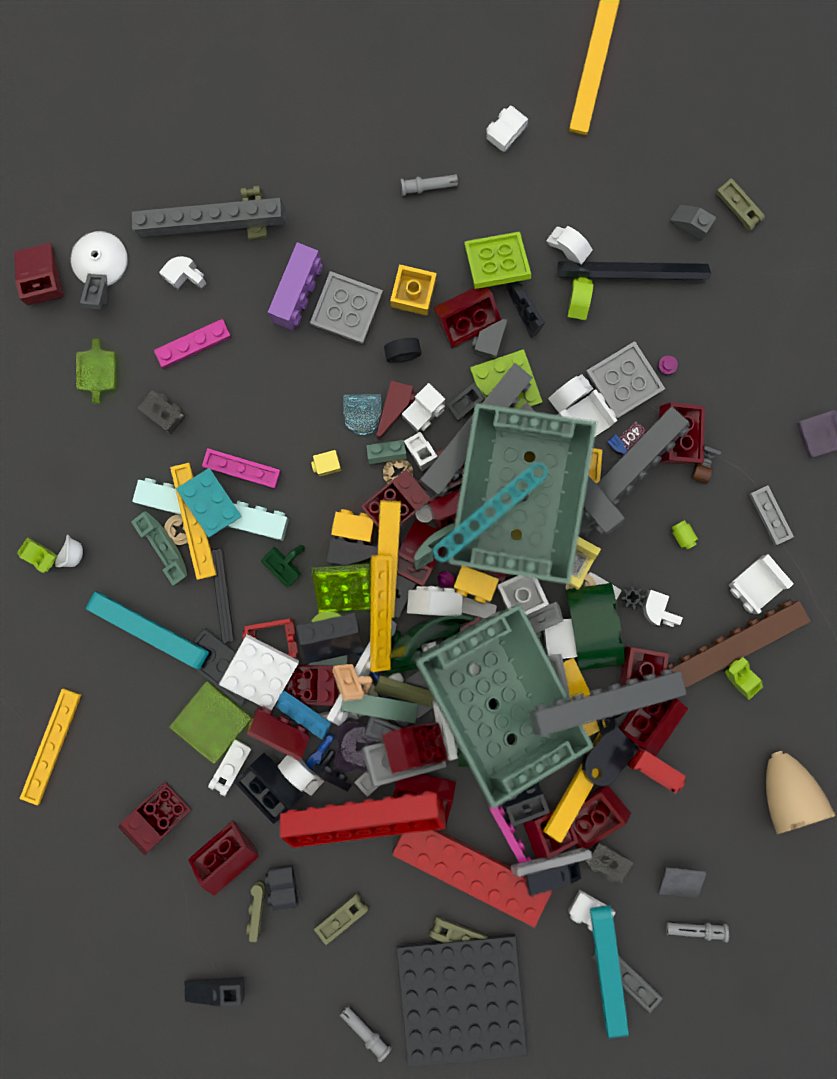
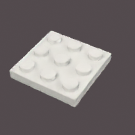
M246 634L219 685L262 707L265 706L272 710L299 661Z

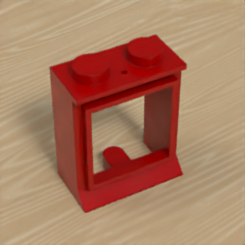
M294 619L244 626L245 631L242 632L243 640L246 634L257 639L256 630L285 625L289 649L287 655L293 658L300 656Z
M637 747L639 750L627 766L640 770L674 793L683 788L685 785V775L649 752Z

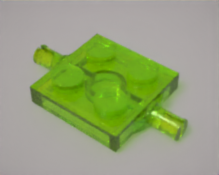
M98 338L92 339V350L76 352V389L78 391H91L92 403H100V392L116 390V352L100 350V339Z

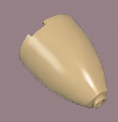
M782 751L771 754L772 758L768 760L766 770V795L771 819L777 834L835 816L823 790L804 766L788 753L783 754Z

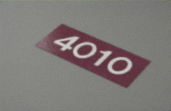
M635 421L619 438L625 444V448L628 451L647 431Z

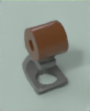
M704 445V463L695 464L691 478L707 484L713 470L710 467L711 460L720 455L721 451Z

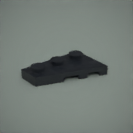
M518 281L508 283L506 289L530 337L536 336L545 322L525 293L522 284H519Z

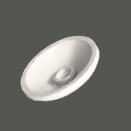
M92 232L83 236L75 244L71 254L72 269L76 276L84 283L86 282L87 274L107 275V286L122 277L128 263L127 252L122 242L107 232ZM98 253V256L94 258L93 254Z

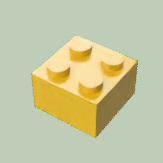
M399 264L390 300L391 307L428 316L437 273Z
M341 509V512H335L331 535L334 538L336 536L348 538L349 541L354 542L355 540L366 541L372 545L375 523L366 513H360V516L353 515L352 511Z
M461 566L453 589L456 590V593L463 595V597L471 595L474 597V601L485 604L486 601H491L499 579L466 566Z

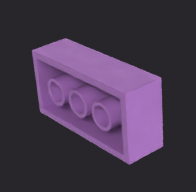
M298 242L296 243L268 310L273 323L294 331L295 326H299L302 318L300 316L301 311L306 309L309 301L307 298L309 292H313L316 281H314L316 275H320L323 268L318 250Z

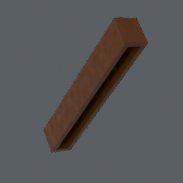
M788 600L781 604L782 608L778 610L771 609L765 612V617L761 619L757 617L748 621V626L744 628L740 626L731 630V635L727 637L723 635L714 639V644L710 646L706 644L697 648V653L693 655L689 653L680 657V662L673 664V662L669 663L667 669L681 671L684 686L687 688L811 621L800 601L792 602V600Z

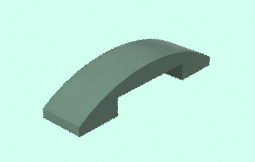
M144 511L131 523L141 538L147 537L166 566L163 572L172 586H174L187 576L183 558L166 530L156 519Z
M455 523L440 529L421 545L414 556L416 570L433 561L434 547L454 531Z
M364 694L362 699L347 701L342 699L340 710L415 723L419 704Z

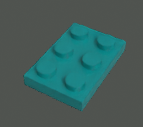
M210 468L176 488V491L208 538L242 517Z

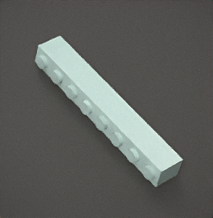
M145 478V481L138 480L132 502L181 514L174 485L169 483H163V486L158 485L156 480ZM240 501L234 504L242 517L227 527L284 541L289 518L285 517V513L275 510L274 513L266 512V508L256 506L255 509L249 508L247 503Z

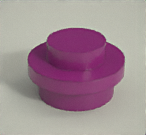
M667 355L660 359L658 367L663 374L670 375L677 370L678 363L673 356Z
M444 571L437 576L441 587L453 588L456 580L451 573Z

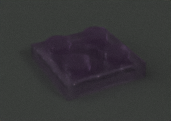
M836 410L797 423L809 458L837 450Z

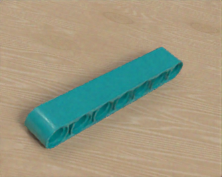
M542 463L531 465L434 547V557L439 561H448L540 485L548 474L546 466ZM535 468L543 469V477L535 478L532 475V471ZM519 481L527 482L528 489L521 492L517 490L516 485ZM502 495H511L512 502L509 505L502 504L500 500ZM489 507L496 509V515L493 518L485 516V510ZM473 520L480 522V529L476 532L471 531L469 528V524ZM458 533L463 534L465 538L461 545L454 543V536ZM442 546L447 547L449 550V554L445 558H441L438 555V550Z
M97 591L93 592L85 609L198 670H200L209 654L202 647Z
M610 905L590 908V917L608 1039L629 1036L612 910Z

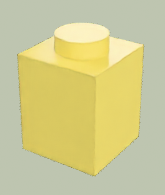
M336 450L313 456L312 468L314 473H318L319 477L341 471Z

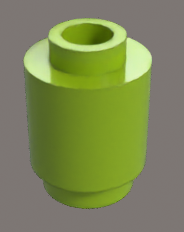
M685 520L671 527L674 531L672 534L681 548L685 547L687 550L696 545L695 541L698 540V537L690 524H687Z

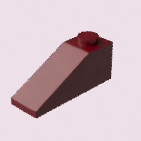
M395 381L390 382L376 435L377 439L381 440L399 420L410 403L414 402L416 393L413 392V386Z

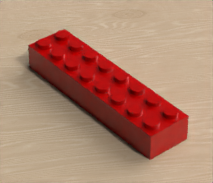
M424 792L418 796L406 794L402 798L385 797L380 801L368 799L358 804L347 802L342 806L326 805L325 808L320 809L309 807L305 811L288 810L287 813L280 814V838L292 848L446 829L444 804L434 792Z
M440 830L401 834L393 849V856L534 928L552 892L550 890L529 896L525 875L518 877L512 874L509 865Z

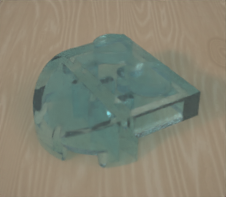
M381 394L343 395V414L346 427L348 426L355 434L366 435L372 433L373 429L379 426L382 416Z

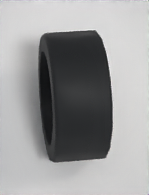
M417 338L397 339L384 346L386 360L389 363L405 362L421 355L420 343Z

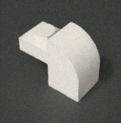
M557 226L546 240L549 246L562 250L568 260L582 264L593 250L588 241L578 231L569 226L565 229Z
M175 257L169 260L159 272L166 281L177 289L187 278L201 289L206 284L203 279L204 275L196 269L193 260L187 257Z
M581 374L564 384L548 399L560 413L591 392L593 387Z
M421 432L404 441L421 471L431 467L438 458Z
M647 590L646 598L643 601L644 606H642L645 618L655 626H659L661 620H663L662 624L674 627V624L680 625L682 617L665 611L669 596L653 590Z
M287 755L277 766L300 791H305L311 796L324 782L323 779L307 767L302 759L298 761Z

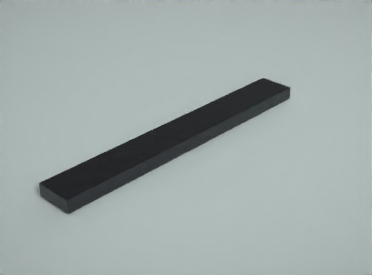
M558 261L557 266L559 277L710 279L711 277L709 265L699 263L583 262L579 264L576 262Z

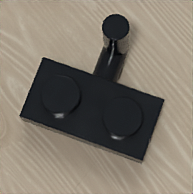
M330 749L321 763L316 762L312 770L321 779L348 792L352 787L347 781L348 776L341 771L334 772L335 770L329 766V763L336 755V752Z

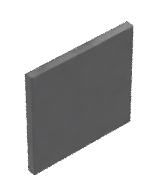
M666 868L658 894L698 899L706 872Z

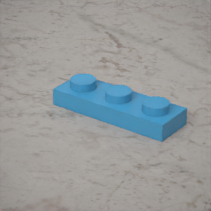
M285 690L280 694L276 708L320 739L326 736L331 725L329 721Z

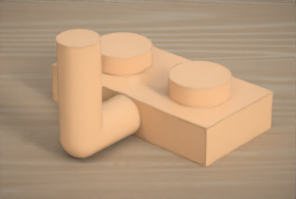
M353 664L336 665L333 667V674L343 701L362 699L364 694L368 695L372 684L370 676L357 677Z

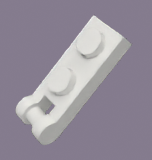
M235 739L209 783L208 788L218 790L225 797L252 748ZM221 777L227 780L225 785L218 782Z

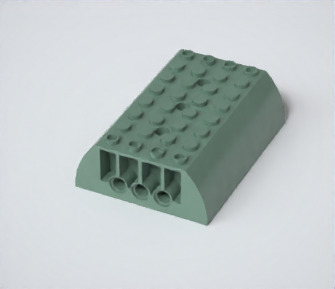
M476 403L455 529L535 463L544 464L548 474L546 479L529 493L527 501H519L453 556L449 560V564L570 584L597 422ZM527 452L535 454V460L531 463L524 460V455ZM538 467L532 471V475L535 478H541L544 475V471ZM519 481L516 488L519 491H526L528 484L525 481ZM509 494L502 495L501 503L509 505L512 502V496ZM489 507L485 510L487 518L495 517V508ZM477 520L471 521L469 524L470 530L473 532L480 529V522ZM514 529L521 530L522 538L516 541L511 538V532ZM461 533L454 536V543L456 545H461L465 540L464 535Z
M520 604L480 620L416 657L415 662L491 808L497 807L593 748L583 725L544 736L534 735L529 711L535 710L534 706L546 703L549 706L554 704V700L565 698V701H567L569 698ZM474 663L479 667V672L476 675H473L470 671V667ZM492 698L497 702V707L494 710H491L488 706L489 700ZM510 733L515 737V741L511 745L506 740Z

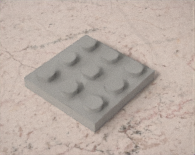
M330 271L310 325L364 344L383 290Z
M635 341L586 371L597 391L603 395L606 405L614 411L616 419L665 390V387Z

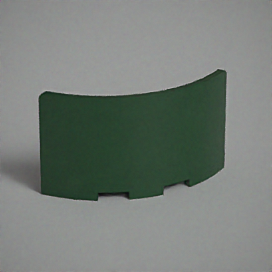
M612 583L580 587L578 590L575 588L567 589L566 594L572 619L579 670L625 664L624 645L620 636V631L622 630L620 618L616 612L617 602Z
M451 615L416 624L399 638L389 658L409 664L413 654L421 645L435 638H450L458 633L460 624L473 622L474 618Z

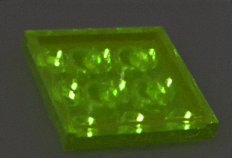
M371 564L312 568L319 613L325 611L337 612L371 609Z
M207 681L169 728L210 762L215 764L248 724L251 717Z

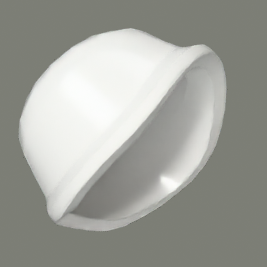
M67 535L64 546L55 559V566L75 567L78 565L83 556L81 543Z

